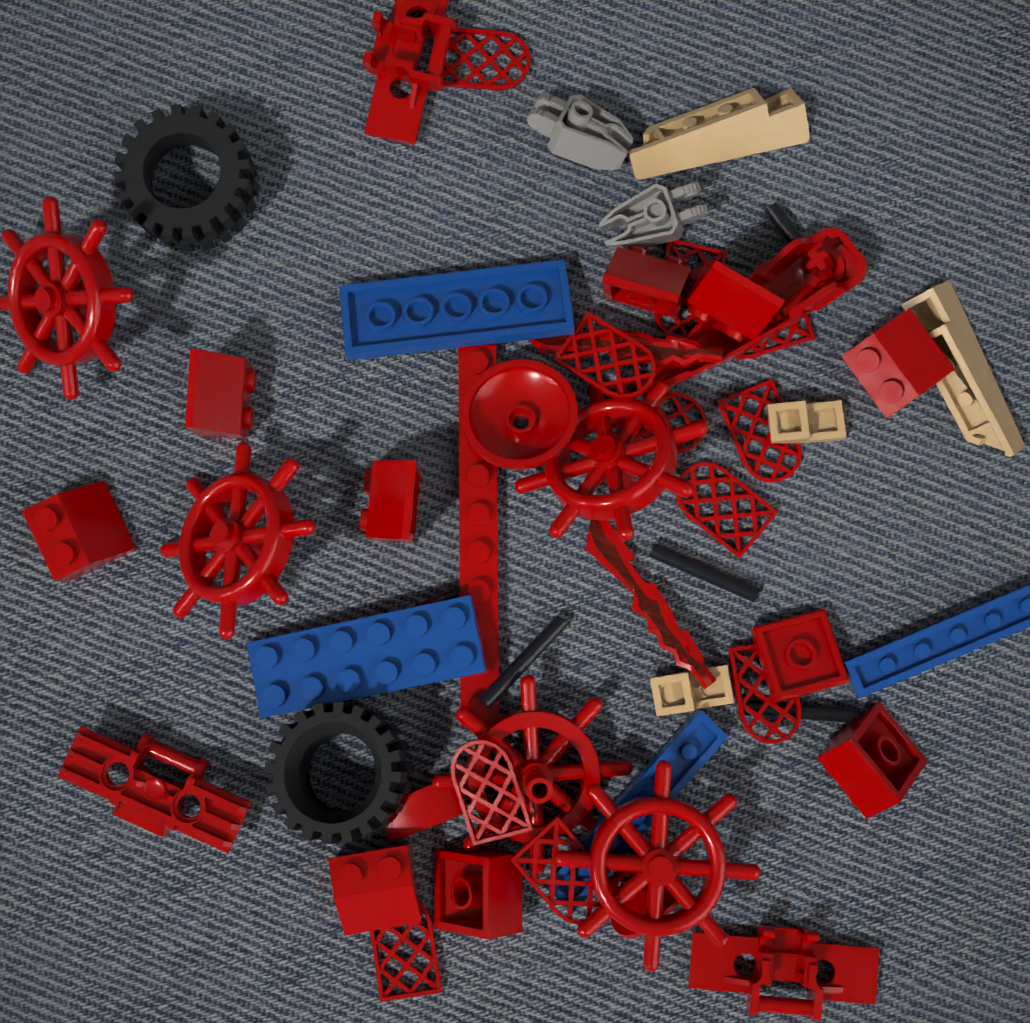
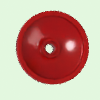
M518 359L494 365L474 380L464 397L461 418L466 438L478 455L493 465L502 468L525 470L544 465L565 450L576 431L578 405L572 387L558 371L538 361ZM518 421L528 422V425L523 429L515 427Z

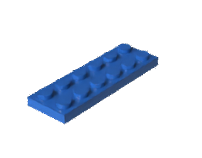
M565 259L339 286L347 361L573 335L575 331Z
M472 595L246 642L261 718L313 708L312 705L320 703L333 704V702H343L488 671Z

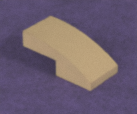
M842 400L806 404V401L767 404L771 443H814L840 441L846 438Z
M729 664L707 667L716 678L714 683H712L702 668L695 669L708 685L706 689L701 686L690 671L650 678L656 716L690 712L700 708L735 703Z

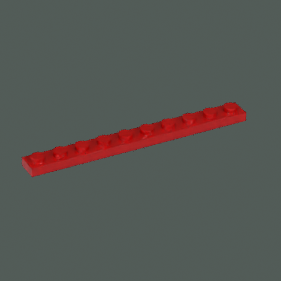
M496 344L458 348L460 597L472 595L488 670L484 673L460 677L461 707L469 708L487 725L499 718V700L488 709L478 699L499 677L497 466L483 459L469 444L462 425L461 411L464 397L474 380L484 371L496 365Z

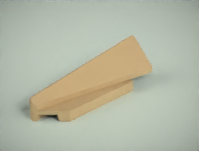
M751 88L649 126L643 133L644 144L628 151L633 174L637 180L806 143L810 139L805 103L792 88L786 89L765 100L755 88Z
M947 280L901 304L904 311L908 308L912 309L955 367L953 372L936 383L966 441L978 446L986 444L1005 451V456L1008 457L1016 455L1025 447V444L952 283Z

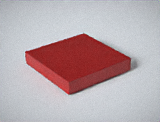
M825 608L751 628L750 632L773 703L850 682Z

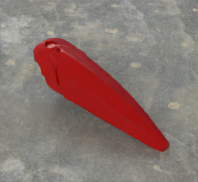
M827 228L814 235H802L800 238L794 239L771 260L760 264L747 277V279L785 300L782 307L757 338L753 341L744 337L740 343L721 332L724 326L722 323L713 318H710L708 323L701 320L684 339L698 341L701 345L724 348V354H710L698 351H671L665 358L672 355L685 356L699 353L722 356V363L703 361L688 367H683L676 363L664 367L657 366L653 385L658 380H664L670 388L694 378L753 349L815 310L824 309L865 279L868 271L866 259L844 231L837 228ZM646 379L642 385L644 386L649 379Z

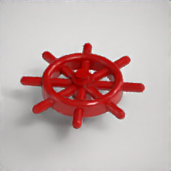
M47 196L42 201L45 233L35 235L27 242H24L16 231L12 229H7L2 233L3 241L14 253L15 258L8 278V295L0 296V311H10L14 328L26 347L17 364L18 371L22 374H29L38 359L47 364L60 366L63 395L68 400H74L79 396L77 364H84L98 357L109 371L115 372L121 368L122 362L107 343L115 323L116 303L131 302L134 298V292L130 287H114L106 261L97 249L107 231L106 222L101 219L94 220L85 237L72 232H62L58 201L53 196ZM64 253L72 259L67 271ZM47 257L49 262L50 273L43 266V263ZM37 283H38V284L40 285V287H39L38 290L36 291V287H37ZM55 326H56L57 342L51 337V334H52V332H53ZM72 326L80 335L79 339L76 341L75 344L73 341Z
M658 380L642 401L635 399H605V394L589 384L588 392L591 404L578 410L576 431L569 445L556 458L544 464L545 471L520 478L515 482V490L520 494L550 486L554 495L564 507L549 528V533L552 537H562L575 518L580 516L591 520L615 519L619 538L628 541L634 536L630 514L649 505L664 489L685 498L691 497L694 494L695 488L691 482L674 476L678 460L677 444L704 436L708 432V425L704 421H696L671 430L666 419L656 409L669 390V385L666 381ZM625 423L617 436L613 435L611 424ZM642 427L654 434L653 436L632 442ZM595 430L597 431L598 437L593 442L584 439L588 434ZM572 451L587 456L567 463ZM656 451L651 465L633 459ZM589 473L577 490L570 487L566 482L568 479ZM633 476H635V477H637V478H639V479H638L637 481H635L634 478H633ZM602 481L608 484L609 494L593 495Z
M241 442L236 447L234 473L219 478L207 488L198 478L192 477L187 480L186 488L194 497L195 502L184 521L180 540L164 543L160 548L161 555L166 558L179 556L181 571L189 586L173 607L174 616L177 618L186 617L200 598L220 604L219 635L223 639H231L235 634L238 606L249 604L265 593L277 605L287 603L289 595L277 579L288 561L293 538L311 535L316 529V524L311 519L294 521L291 504L283 491L299 470V462L295 458L286 459L269 481L250 473L252 449L246 442ZM248 493H256L258 497L246 511ZM231 502L230 517H228L223 509ZM266 513L267 526L255 527ZM216 550L214 555L207 562L206 552ZM242 560L249 571L240 579ZM225 566L223 587H220L214 579Z
M525 675L520 681L522 709L504 714L489 725L469 708L460 707L457 709L456 718L478 738H487L498 742L508 751L513 760L523 795H526L527 807L534 829L506 837L510 840L527 843L532 836L536 835L554 818L543 821L542 803L551 800L562 810L556 816L561 819L570 831L579 825L588 833L597 822L589 814L594 803L587 796L588 786L591 784L600 785V778L627 776L633 771V765L628 760L599 762L594 747L583 732L603 707L601 699L597 697L589 699L573 719L570 720L555 711L537 708L536 680L531 675ZM538 727L558 732L557 737L540 755ZM523 729L524 756L503 738ZM572 743L578 751L581 763L553 765ZM474 744L472 749L477 751L480 744ZM485 744L481 754L489 757L492 750L496 754L499 751ZM471 754L468 758L467 768L474 757ZM480 759L476 761L472 769L484 777L489 771H484L486 763ZM494 770L489 780L498 785H503L508 775L500 770ZM464 772L457 773L459 784L465 774ZM451 773L437 774L432 779V785L437 790L455 789ZM469 775L463 787L477 793L482 782ZM511 779L509 785L514 784L513 779ZM581 779L579 790L574 799L553 782ZM513 785L509 791L517 795L515 785ZM484 789L481 794V797L490 801ZM504 795L498 806L511 812L517 801ZM477 802L474 807L480 818L484 820L491 809L480 802ZM494 811L489 823L502 829L508 818ZM511 821L507 831L523 826ZM478 824L474 829L476 835L482 826L481 824ZM560 825L558 838L566 834ZM554 826L541 838L553 839ZM485 828L481 838L489 836L493 831ZM470 834L463 842V848L466 852H475L482 845L473 846ZM538 844V858L545 859L544 844ZM533 845L529 848L530 858H532ZM537 864L536 874L543 873L546 865Z
M661 760L656 765L654 795L637 797L617 806L600 785H589L586 791L587 796L606 817L594 835L590 852L560 850L554 855V862L557 866L589 869L592 887L601 903L598 908L578 925V935L582 938L590 937L612 917L625 928L645 935L643 966L649 972L656 971L659 967L661 936L678 934L689 930L697 924L717 947H725L729 942V937L709 914L721 896L726 878L756 880L761 875V869L756 864L726 862L723 843L714 827L715 824L736 807V796L731 793L723 795L702 814L692 805L680 799L670 797L672 766L666 760ZM653 814L651 843L631 823L632 820L644 815ZM669 815L688 822L690 826L667 845ZM618 832L637 855L608 854L611 843ZM700 838L702 839L707 860L678 858ZM606 870L637 872L616 892H612ZM677 875L705 877L703 886L696 897ZM648 885L646 915L635 912L625 906ZM664 886L683 907L681 910L668 915H662Z

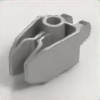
M539 94L534 105L536 108L530 110L526 121L530 128L550 138L547 146L552 154L596 170L620 169L634 141L631 133L621 120L581 94L571 95L568 102L556 96L552 97L551 94Z
M699 182L686 184L671 191L664 186L654 184L615 207L601 220L599 227L604 232L624 225H628L624 233L605 241V245L610 249L616 250L617 247L627 249L631 245L644 248L679 240L684 231L683 225L694 222L709 214L705 204L693 206L678 213L675 205L699 194L702 191Z

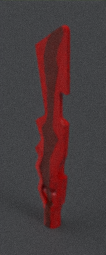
M618 329L641 342L652 352L656 365L660 367L672 363L688 367L697 362L722 363L724 348L701 345L698 341L667 335L666 339H658L645 333ZM609 334L595 337L597 348L611 345ZM614 334L615 344L627 342ZM570 335L530 339V341L541 355L557 354ZM590 338L577 341L578 352L592 349ZM572 344L565 353H574ZM630 347L617 349L618 361L632 358ZM635 347L637 357L646 356L642 350ZM608 351L607 353L613 359L612 351ZM651 360L640 362V364L644 366L645 364L651 362Z
M590 519L586 550L634 594L631 610L647 619L648 631L651 634H656L660 648L673 653L676 665L690 670L691 674L695 676L704 689L709 687L716 681V678L703 662V655L688 630L686 629L682 632L676 623L672 609L654 583H645L629 561L636 557L623 540L619 538L607 520Z

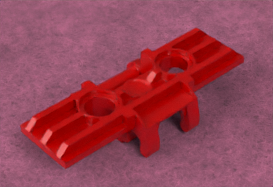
M395 0L390 21L385 19L381 12H374L372 27L377 32L373 52L365 51L362 61L364 68L369 73L377 76L364 131L365 135L416 145L427 94L429 95L430 90H443L444 80L441 77L451 34L456 33L458 25L455 20L445 17L449 0ZM414 11L425 12V14L419 18L409 17V15ZM432 36L435 37L428 71L427 73L419 72L418 67L425 37ZM399 81H406L412 86L411 93L401 99L394 97L391 94L393 85Z
M80 726L57 777L108 799V802L115 804L114 816L158 836L166 838L170 830H177L227 854L230 852L252 802L203 780L210 762L205 758L197 760L153 740L154 736L147 732L143 734L136 749L85 726ZM146 755H150L192 775L188 777L186 783L179 782L174 784L151 774L152 769L145 766L143 762ZM115 762L125 764L129 770V778L122 785L115 784L109 777V769ZM187 794L196 796L200 801V811L196 816H186L180 809Z
M765 925L758 926L757 935L727 934L729 937L728 944L725 947H717L704 932L692 931L688 988L747 993L748 1015L757 1016L758 1012L810 1016V1020L820 1021L823 1000L876 1004L879 963L878 947L822 943L818 941L819 933L817 930ZM744 953L752 955L755 959L754 969L748 974L737 973L734 969V961L737 956ZM821 960H826L832 965V974L825 981L816 980L817 962ZM772 980L799 982L803 987L807 988L809 999L760 995V986L772 985Z

